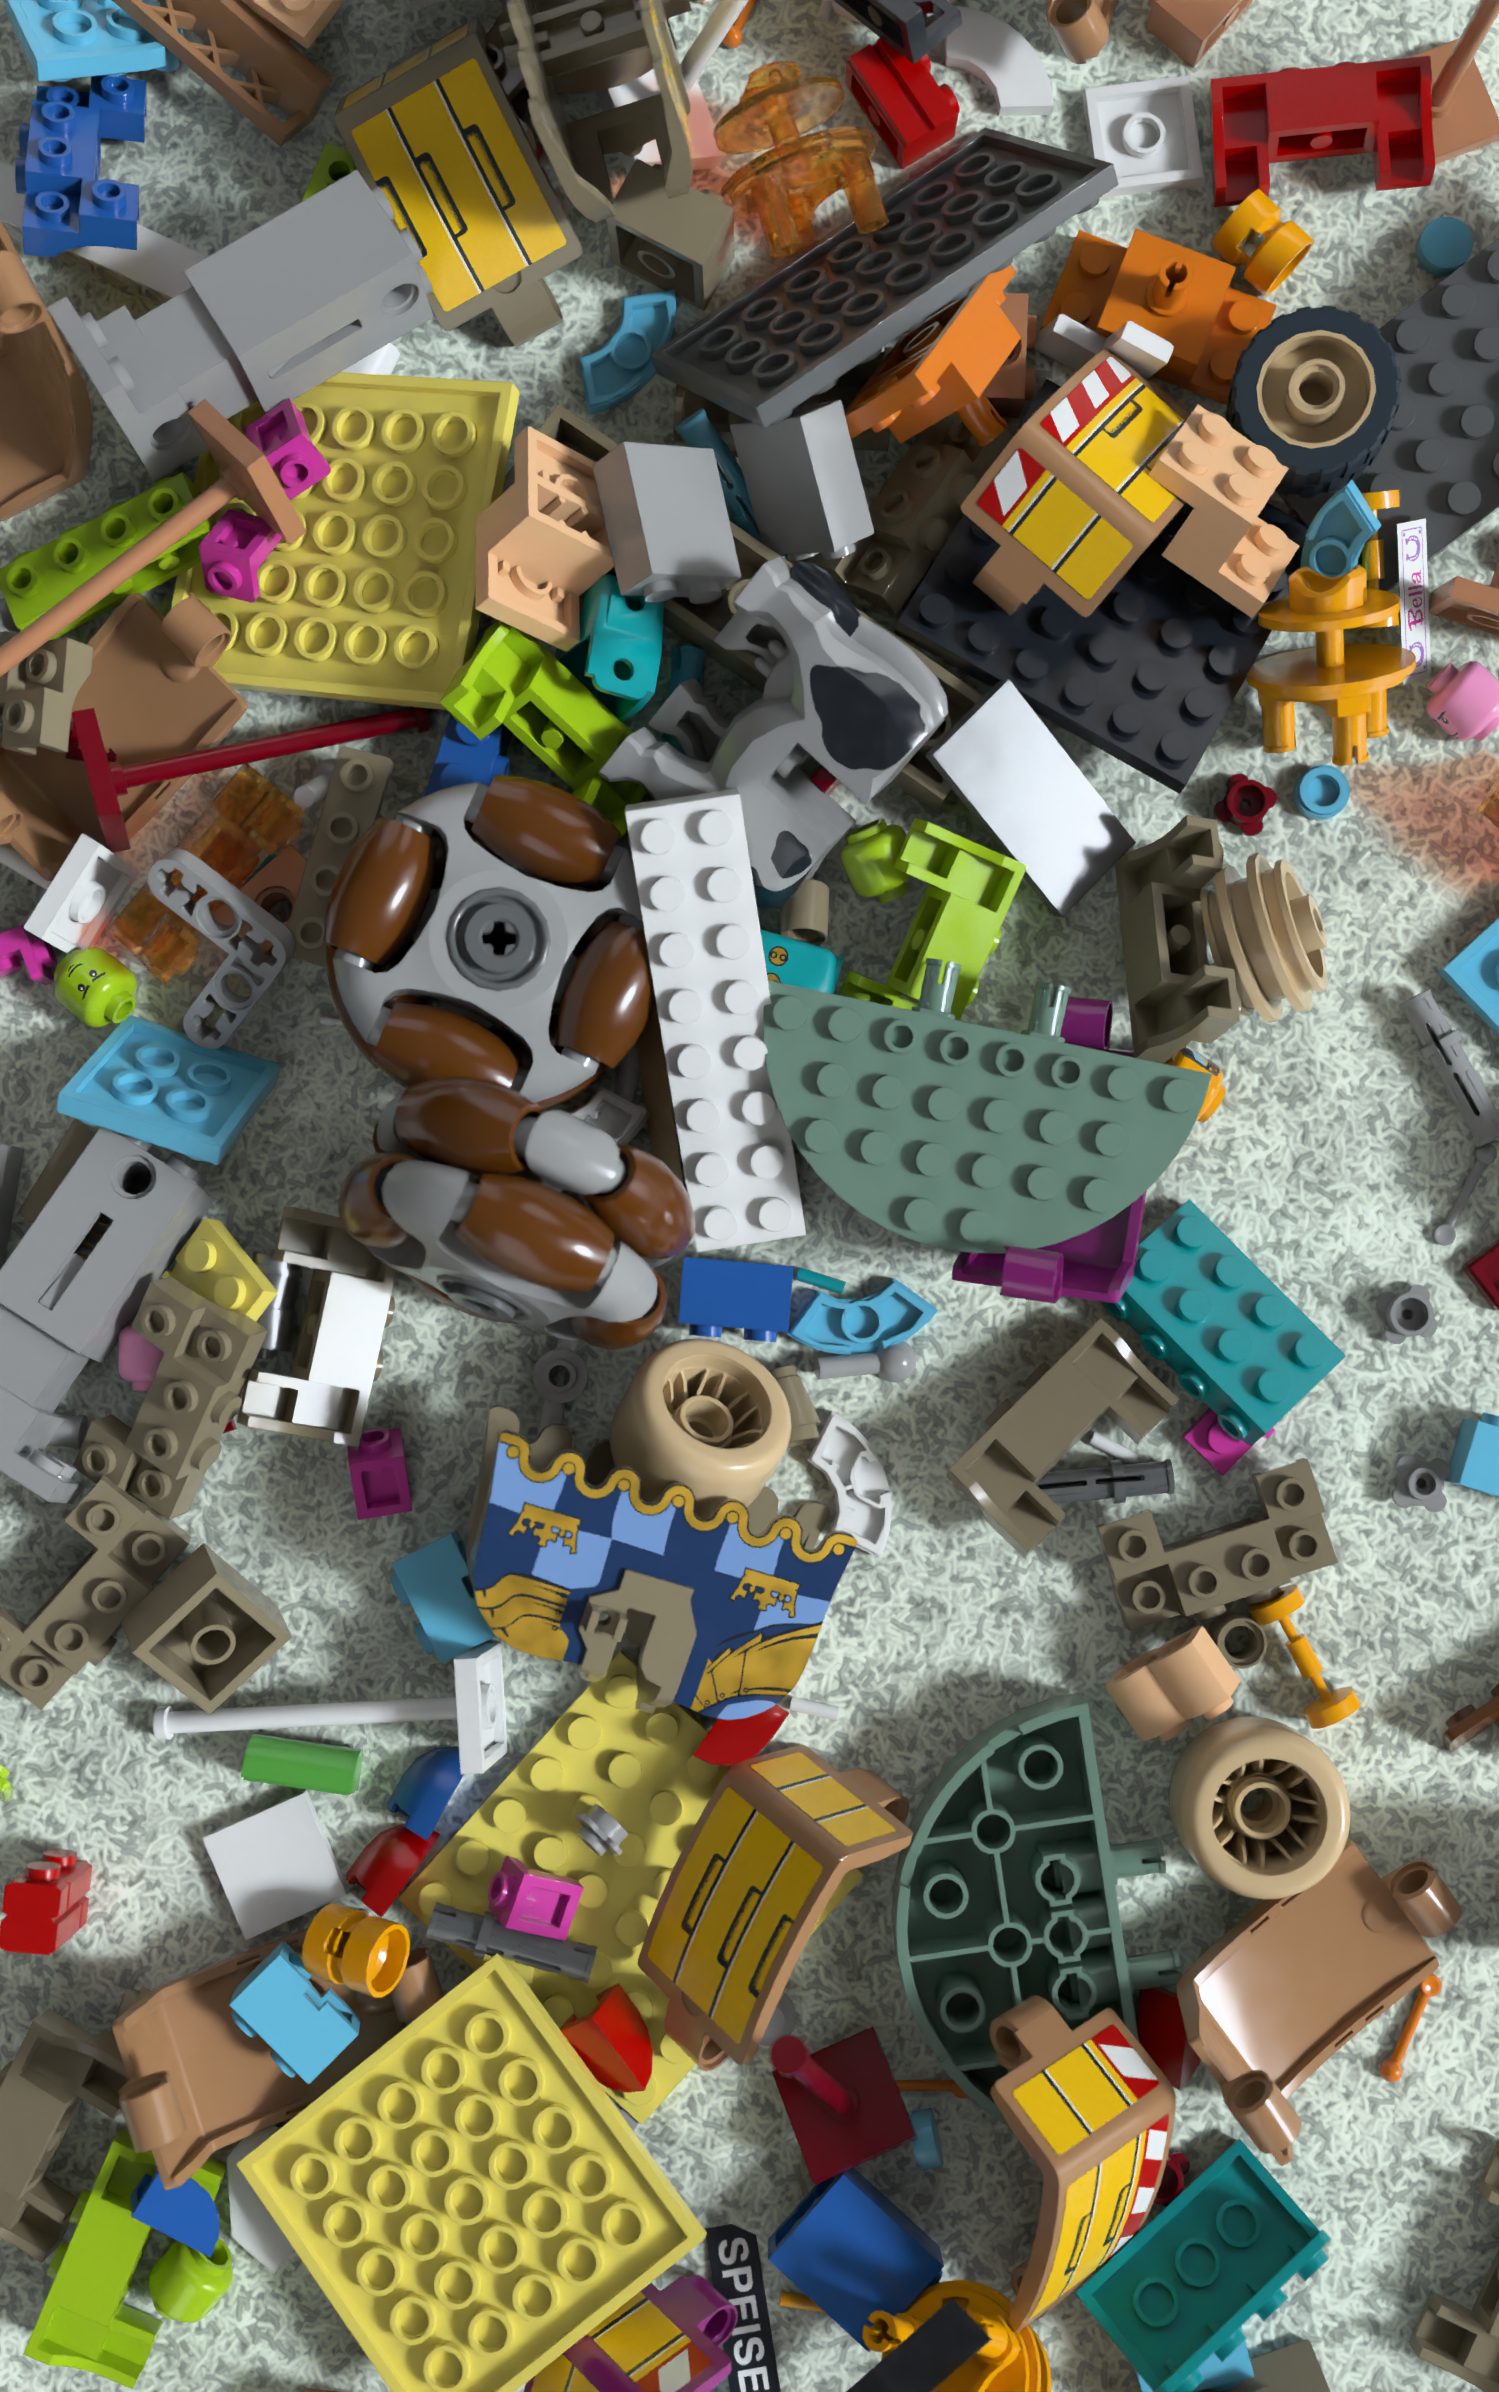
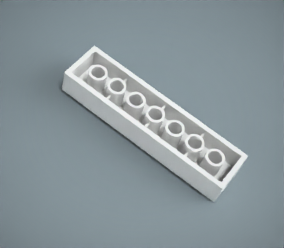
M737 788L626 805V821L686 1187L695 1217L694 1236L697 1252L806 1235L792 1137L783 1122L774 1099L766 1066L765 1054L768 1053L763 1041L764 1005L771 1004L740 793Z

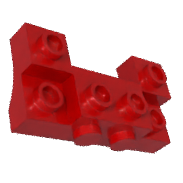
M1430 56L1365 63L1346 61L1334 66L1309 69L1290 67L1279 72L1210 80L1209 112L1214 208L1240 205L1257 189H1260L1268 197L1270 190L1269 163L1373 153L1376 191L1431 185L1436 164L1432 127V70Z

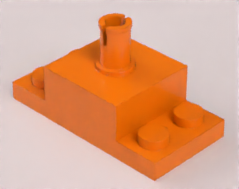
M1135 229L1128 248L1079 230L1040 331L1059 314L1068 316L1106 338L1127 321H1132L1175 346L1168 364L1153 374L1152 377L1227 405L1237 361L1242 351L1246 350L1249 346L1251 338L1260 329L1263 330L1270 324L1277 305L1229 287L1236 269L1235 266L1141 230Z
M1011 264L999 272L988 274L972 285L966 296L958 301L946 303L927 316L925 323L921 327L901 336L844 411L851 439L870 427L875 433L888 427L901 444L956 412L976 439L979 447L987 445L1004 431L1007 422L1004 418H1001L983 391L1022 338L999 307L1006 299L1003 290L1016 274Z

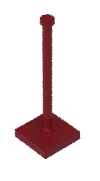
M409 707L121 767L120 761L111 763L108 761L94 708L72 712L107 848L113 853L131 849L118 796L128 794L127 788L416 729L418 733L430 730L426 708Z
M870 2027L810 2055L806 2044L797 2036L783 2035L775 2040L770 2049V2061L776 2069L772 2071L813 2183L818 2184L918 2139L874 2027Z

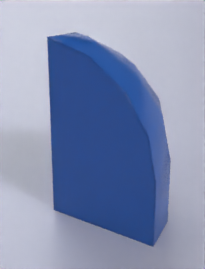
M459 1747L435 1748L417 1757L404 1772L387 1802V1809L392 1813L399 1812L407 1816L408 1820L404 1826L426 1841L436 1827L464 1776L460 1771Z
M156 2165L154 2176L145 2173L130 2195L131 2217L211 2258L219 2237V2213L209 2192L192 2177L180 2187L165 2190Z

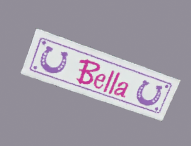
M1426 518L1397 524L1401 647L1412 651L1416 655V668L1403 681V685L1429 678L1431 674Z

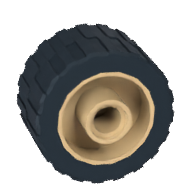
M1325 305L1322 308H1310V306L1298 308L1295 312L1287 315L1282 314L1271 320V324L1263 330L1260 329L1251 338L1249 346L1246 350L1242 351L1237 361L1235 374L1232 377L1226 409V421L1230 424L1231 428L1254 444L1269 449L1281 465L1289 468L1275 489L1277 493L1284 495L1296 494L1301 495V497H1314V494L1324 492L1328 494L1339 490L1340 486L1348 483L1350 480H1356L1368 465L1371 466L1378 456L1383 443H1385L1400 405L1401 393L1399 392V385L1402 379L1400 367H1397L1394 358L1395 352L1391 344L1384 340L1381 336V331L1373 323H1367L1361 319V315L1350 310L1346 312L1338 310L1334 306Z

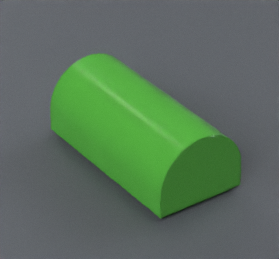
M252 1734L246 1748L241 1777H244L243 1780L350 1795L359 1788L363 1750Z

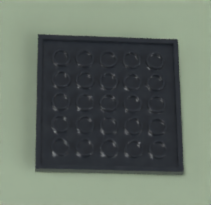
M1046 379L1015 429L1014 436L1061 386ZM1268 502L1258 517L1267 524L1280 528L1287 538L1299 545V548L1262 606L1272 601L1289 597L1288 578L1301 567L1305 536L1309 528L1305 523ZM1186 503L1088 617L1081 616L1046 584L1036 595H1033L1027 604L1022 602L1016 611L1009 615L973 583L974 579L1001 545L963 514L899 618L894 633L991 688L1003 679H1009L1034 712L1180 794L1188 783L1272 630L1259 625L1258 612L1253 618L1249 617L1162 556L1193 510V507Z

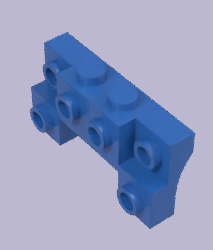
M106 75L91 76L90 92L76 91L65 86L46 87L37 85L36 101L32 100L30 124L20 123L19 149L21 158H16L15 166L16 193L25 194L22 222L24 254L54 257L64 251L87 246L137 250L139 185L120 183L111 179L99 180L101 137L145 142L147 81L129 79L123 75L117 77Z

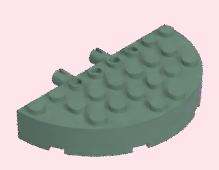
M926 958V969L918 1007H912V1010L768 980L771 1004L764 1005L763 1041L768 1053L765 1054L767 1072L781 1117L799 1152L828 1187L859 1213L892 1232L913 1241L941 1249L968 1253H1006L1004 1245L1037 1249L1060 1243L1088 1232L1113 1218L1136 1201L1157 1181L1177 1156L1194 1127L1212 1076L1209 1073L1064 1043L1065 1038L1060 1037L1068 997L1072 989L1063 985L1054 987L1052 1002L1049 1007L1053 983L1036 981V991L1028 1029L1022 1030L1020 1034L954 1020L955 1015L950 1014L962 965L950 961L945 964L942 983L939 984L938 979L943 960Z
M1079 1692L1041 1701L997 1721L974 1737L949 1761L934 1779L920 1801L908 1826L913 1832L911 1843L908 1847L900 1850L893 1884L892 1922L894 1945L904 1990L914 2019L947 2074L967 2096L988 2114L1010 2127L990 2093L991 2088L999 2079L1013 2071L1002 2066L995 2059L998 2053L990 2038V2025L993 2020L1030 1996L1035 1995L1046 1999L1072 2031L1106 2008H1111L1138 2041L1132 2001L1134 1991L1170 1985L1177 1986L1179 1979L1183 1976L1181 1972H1178V1969H1181V1963L1176 1948L1128 1956L1125 1951L1115 1887L1117 1879L1154 1873L1164 1874L1166 1873V1862L1161 1860V1856L1165 1855L1160 1837L1111 1845V1842L1108 1840L1088 1702Z

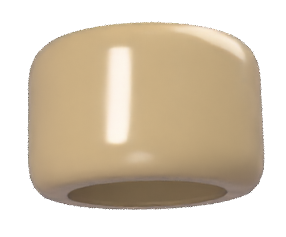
M709 1339L676 1341L653 1352L634 1375L612 1419L609 1438L612 1459L615 1467L629 1466L637 1472L641 1479L640 1496L646 1502L657 1500L666 1486L673 1482L686 1484L692 1489L696 1497L695 1514L700 1518L711 1516L718 1504L726 1499H738L747 1508L760 1494L786 1452L791 1437L790 1408L782 1388L773 1375L760 1362L744 1351L729 1344Z
M1248 1716L1227 1719L1210 1726L1197 1735L1184 1749L1175 1765L1170 1781L1169 1809L1173 1826L1180 1842L1212 1880L1242 1896L1255 1899H1280L1309 1889L1330 1872L1339 1860L1347 1842L1351 1820L1350 1802L1345 1783L1339 1771L1326 1753L1295 1729L1281 1722L1263 1717ZM1261 1788L1263 1791L1261 1805L1251 1812L1241 1811L1240 1807L1244 1797L1250 1791Z

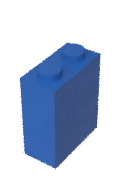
M851 2168L816 2184L768 2238V2260L868 2352L871 2349L864 2343L862 2332L864 2325L874 2326V2323L868 2320L870 2314L874 2311H885L892 2316L904 2313L922 2291L938 2284L943 2274L941 2269L944 2267L940 2246L855 2168Z

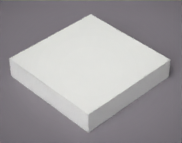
M1189 75L1085 88L1082 99L1090 155L1092 158L1113 163L1119 184L1100 198L1201 186L1204 173Z
M307 1790L208 1833L202 1838L245 1941L342 1898L350 1891Z

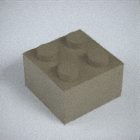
M637 158L614 199L616 215L606 219L611 261L613 264L665 291L675 290L676 297L705 311L734 258V208L730 207L728 202L718 193L709 189L699 191L691 186L688 194L668 199L663 185L664 173L662 165L654 164L651 166Z
M204 1543L121 1620L131 1652L209 1715L292 1638L283 1616L274 1602Z

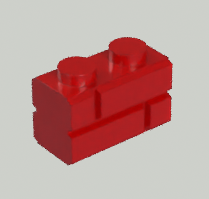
M879 38L875 44H869L850 56L846 63L845 85L902 170L955 137L960 108L952 89L945 83L939 86L929 72L931 70V63L928 54L915 64H912L884 40Z
M67 1849L43 1851L42 1859L26 1864L25 1871L4 1887L2 1912L7 1914V1916L1 1920L0 1948L6 1952L50 1955L58 1950L87 1922L89 1898L84 1895L90 1890L92 1865L85 1860H76L77 1852Z

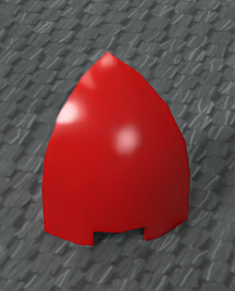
M775 1705L762 1713L748 1718L732 1720L718 1718L693 1756L711 1765L729 1766L755 1757L772 1740L789 1713L780 1706Z
M405 1824L380 1832L365 1846L346 1873V1881L349 1884H358L367 1891L361 1901L382 1918L441 1835L440 1833L433 1830L426 1841L406 1828Z
M617 1983L596 1995L599 2003L589 2015L578 2019L573 2014L559 2029L599 2083L607 2088L626 2093L645 2091L652 2074L653 2049L649 2031L638 2009L620 1984Z
M1162 1987L1140 1990L1137 2012L1138 2041L1171 2085L1180 2090L1190 2081L1201 2059L1188 2042L1177 1993Z

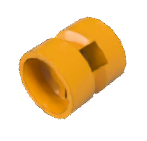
M1257 189L1225 221L1214 237L1211 247L1230 265L1238 266L1243 264L1245 266L1244 278L1262 295L1268 297L1297 268L1312 248L1315 240L1293 220L1281 222L1282 210L1260 189ZM1259 234H1262L1265 239L1258 246L1254 240Z
M330 1903L318 1912L307 1930L302 1953L304 1968L311 1976L334 1984H345L351 1990L375 1998L384 1997L398 1984L406 1968L410 1954L408 1930L400 1923L378 1916H367L363 1911L341 1904Z

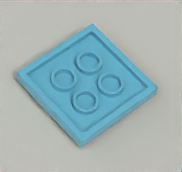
M130 1015L117 1026L58 1093L57 1112L79 1119L88 1125L101 1126L131 1136L139 1142L152 1143L185 1154L191 1159L218 1165L276 1086L281 1065L223 1045L216 1049L201 1048L194 1044L184 1032Z

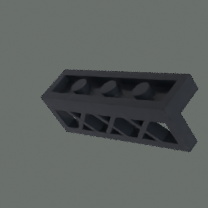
M834 0L912 64L919 61L963 24L960 10L947 0ZM933 13L938 19L926 28L923 14Z

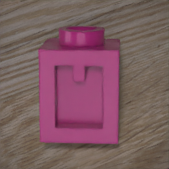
M290 398L245 428L249 441L265 455L289 500L295 498L330 474L329 463L312 443L303 415Z
M228 509L199 545L205 588L212 593L253 603L260 595L257 570L281 540L280 535L261 517Z
M23 925L0 933V978L20 971L22 969L20 962L24 960L33 981L45 986L55 982L51 967L57 965V958L51 944L24 929Z
M1209 1407L1181 1437L1219 1475L1224 1476L1253 1445H1248L1242 1440L1239 1441L1229 1436L1220 1426L1217 1419L1218 1415ZM1272 1427L1262 1438L1268 1439L1275 1432L1274 1428Z
M371 1428L363 1431L359 1447L347 1445L349 1469L358 1520L413 1511L401 1430L399 1428L388 1430Z
M506 1856L501 1870L495 1873L490 1882L488 1908L505 1928L565 1941L584 1887L576 1879L529 1869L518 1858Z

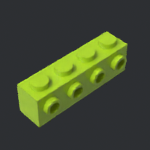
M183 472L174 477L160 479L153 484L151 489L128 501L111 505L104 514L81 526L64 530L57 539L34 551H27L17 555L11 563L0 568V587L16 627L21 631L200 495L202 491ZM214 514L50 640L57 639L120 606L128 595L134 593L143 594L200 564L199 545L217 524Z

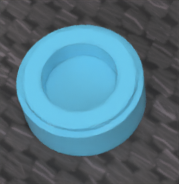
M1440 217L1434 219L1427 224L1416 242L1415 253L1417 261L1425 271L1432 275L1448 276L1464 265L1473 249V237L1469 228L1456 218Z
M1316 765L1307 769L1297 779L1293 789V800L1296 808L1305 817L1316 821H1324L1336 816L1344 809L1350 796L1347 778L1340 770L1330 765Z
M933 2109L913 2111L910 2118L918 2139L912 2141L919 2167L923 2170L943 2167L942 2145Z

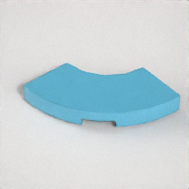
M675 290L622 298V318L614 336L598 351L579 357L588 415L608 410L627 401L645 387L657 372L649 355L674 337L676 325Z
M1353 480L1342 486L1316 514L1305 536L1300 568L1308 567L1328 577H1339L1347 574L1358 564V558L1365 542L1382 526Z
M895 1278L878 1293L860 1300L837 1299L818 1290L787 1335L811 1348L834 1354L851 1355L876 1352L881 1345L886 1348L889 1345L899 1344L911 1337L931 1320L938 1309Z

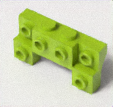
M497 620L486 630L471 659L456 671L439 703L451 713L458 723L468 728L479 740L484 739L503 723L574 790L573 795L597 809L620 831L617 839L619 840L627 830L626 805L639 804L647 792L641 785L628 780L608 782L598 773L624 739L633 732L533 636Z
M915 817L893 869L929 884L886 984L848 970L838 995L912 1010V1007H918L926 969V958L943 960L938 979L939 984L942 983L945 964L950 961L962 965L950 1014L955 1015L954 1020L960 1021L965 1007L973 1001L979 987L978 978L987 957L995 951L999 944L1001 925L1027 869V865Z
M122 2129L113 2140L92 2191L84 2189L72 2211L69 2223L76 2225V2230L70 2244L64 2241L61 2242L50 2263L47 2276L55 2280L23 2355L49 2366H64L88 2371L133 2389L144 2370L164 2321L123 2304L154 2231V2228L131 2217L130 2195L145 2173L154 2176L156 2168L152 2150L137 2153L134 2150L130 2134L126 2130ZM210 2156L200 2169L191 2176L209 2192L213 2202L226 2174L227 2163Z

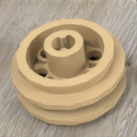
M1256 853L1248 856L1246 878L1242 879L1235 867L1228 863L1222 865V870L1215 873L1216 887L1209 884L1201 890V913L1215 965L1217 967L1234 969L1236 989L1241 997L1240 1014L1250 1016L1254 1014L1256 1009L1264 1021L1273 1023L1281 1018L1283 1011L1282 999L1286 998L1294 1011L1304 1013L1311 1010L1313 1002L1312 989L1319 993L1327 990V969L1322 948L1327 947V936L1320 912L1313 897L1310 894H1304L1289 863L1281 859L1275 862L1274 868H1271L1266 858Z

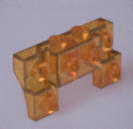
M242 764L173 850L180 849L192 853L234 885L236 881H243L253 871L259 861L258 854L263 849L272 855L278 847L286 849L302 831L303 823L300 820L307 812L249 764ZM174 869L170 881L174 885L179 886L183 874L179 870ZM148 880L108 928L110 933L132 952L151 974L165 984L174 974L180 977L186 973L199 954V951L195 949L201 942L194 933L197 929L159 901L151 892ZM200 887L197 890L199 892L191 899L197 902L207 892L204 888ZM211 901L209 904L210 913L212 914L224 902Z

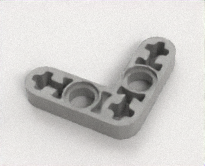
M174 849L167 851L150 867L147 874L148 885L159 901L229 954L183 1018V1028L187 1037L194 1044L205 1049H216L224 1045L236 1032L291 960L295 952V940L285 925L198 857L186 850ZM174 869L179 870L183 874L179 886L174 885L170 881ZM200 887L204 888L207 892L197 902L193 901L191 898L199 892L197 890ZM217 900L228 904L235 915L234 924L224 925L217 922L210 913V902ZM247 923H249L252 926V928L246 933V936L242 939L237 934ZM266 939L274 945L269 956L259 950L262 947V942ZM234 973L243 976L251 986V996L243 997L233 993L226 982L227 974ZM219 1004L222 1008L226 1009V1012L218 1020L216 1026L211 1029L204 1022L207 1020V1016Z

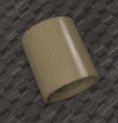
M805 879L800 889L784 906L780 907L779 935L819 947L827 942L829 887L825 883L814 879Z
M1227 1612L1217 1616L1210 1623L1207 1633L1229 1665L1245 1669L1255 1666L1262 1660L1267 1649V1638L1261 1626L1242 1614ZM1244 1626L1248 1633L1246 1646L1237 1653H1228L1224 1643L1227 1633L1234 1627Z

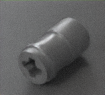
M253 1253L252 1261L278 1291V1294L256 1321L268 1329L256 1358L269 1359L270 1350L291 1351L297 1311H294L298 1281L299 1278H302L303 1270H300L301 1266L274 1261L272 1260L273 1255Z

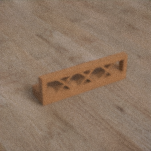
M112 0L280 147L310 124L316 117L332 80L242 0H157L160 3V7L146 4L142 0ZM177 28L194 32L203 40V44L189 42L178 32ZM221 66L235 68L246 78V82L231 79L222 71ZM264 103L277 105L290 118L282 123L264 107Z

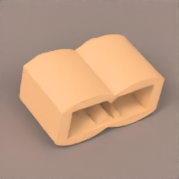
M1202 1625L1182 1633L1159 1648L1134 1658L1115 1671L1104 1687L1142 1742L1158 1736L1162 1741H1167L1184 1731L1189 1725V1719L1203 1714L1205 1719L1209 1720L1226 1711L1234 1702L1231 1696L1239 1685L1240 1679Z

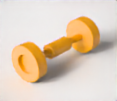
M1399 490L1361 493L1376 517L1377 509L1400 507ZM1378 530L1365 542L1362 549V567L1366 570L1368 589L1379 590V579L1385 578L1384 539H1378ZM1400 611L1386 620L1349 629L1400 625Z
M1295 1584L1277 1589V1596L1251 1604L1248 1612L1253 1621L1260 1626L1278 1620L1289 1640L1285 1645L1302 1677L1304 1679L1310 1678L1320 1696L1319 1699L1308 1704L1303 1710L1311 1728L1320 1729L1333 1725L1353 1714L1361 1706V1702L1352 1687H1342L1329 1692L1320 1675L1323 1667L1305 1634L1299 1635L1288 1616L1301 1607L1305 1599Z

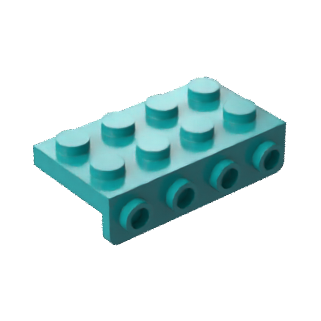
M1190 1199L1138 1245L1133 1278L1118 1303L1101 1301L1105 1309L1114 1318L1120 1321L1125 1320L1140 1336L1139 1339L1143 1348L1157 1360H1164L1177 1373L1179 1383L1190 1396L1197 1400H1203L1218 1415L1217 1419L1220 1426L1229 1436L1239 1441L1242 1440L1248 1445H1253L1263 1437L1346 1357Z
M1239 2138L1090 2278L1075 2295L1153 2392H1192L1205 2379L1197 2370L1202 2363L1213 2353L1223 2362L1247 2338L1239 2328L1255 2312L1264 2322L1288 2299L1281 2287L1292 2276L1298 2273L1305 2282L1329 2259L1321 2248L1331 2238L1324 2230L1319 2231Z

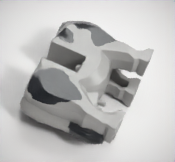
M780 557L764 563L735 599L733 605L738 608V611L714 640L724 650H749L763 656L758 657L754 662L755 667L767 678L763 696L745 707L730 723L720 713L714 701L704 698L702 686L692 677L676 687L648 723L655 731L676 735L686 755L677 751L668 742H657L654 735L645 727H642L624 739L598 773L608 782L628 780L641 785L653 801L737 788L741 799L756 905L760 908L784 906L800 889L805 879H812L831 849L857 822L827 793H823L813 784L811 779L798 767H801L813 756L866 804L892 782L903 767L932 736L948 714L947 697L937 677L910 648L886 630L861 616L845 592L827 571L815 564L797 561L790 568Z

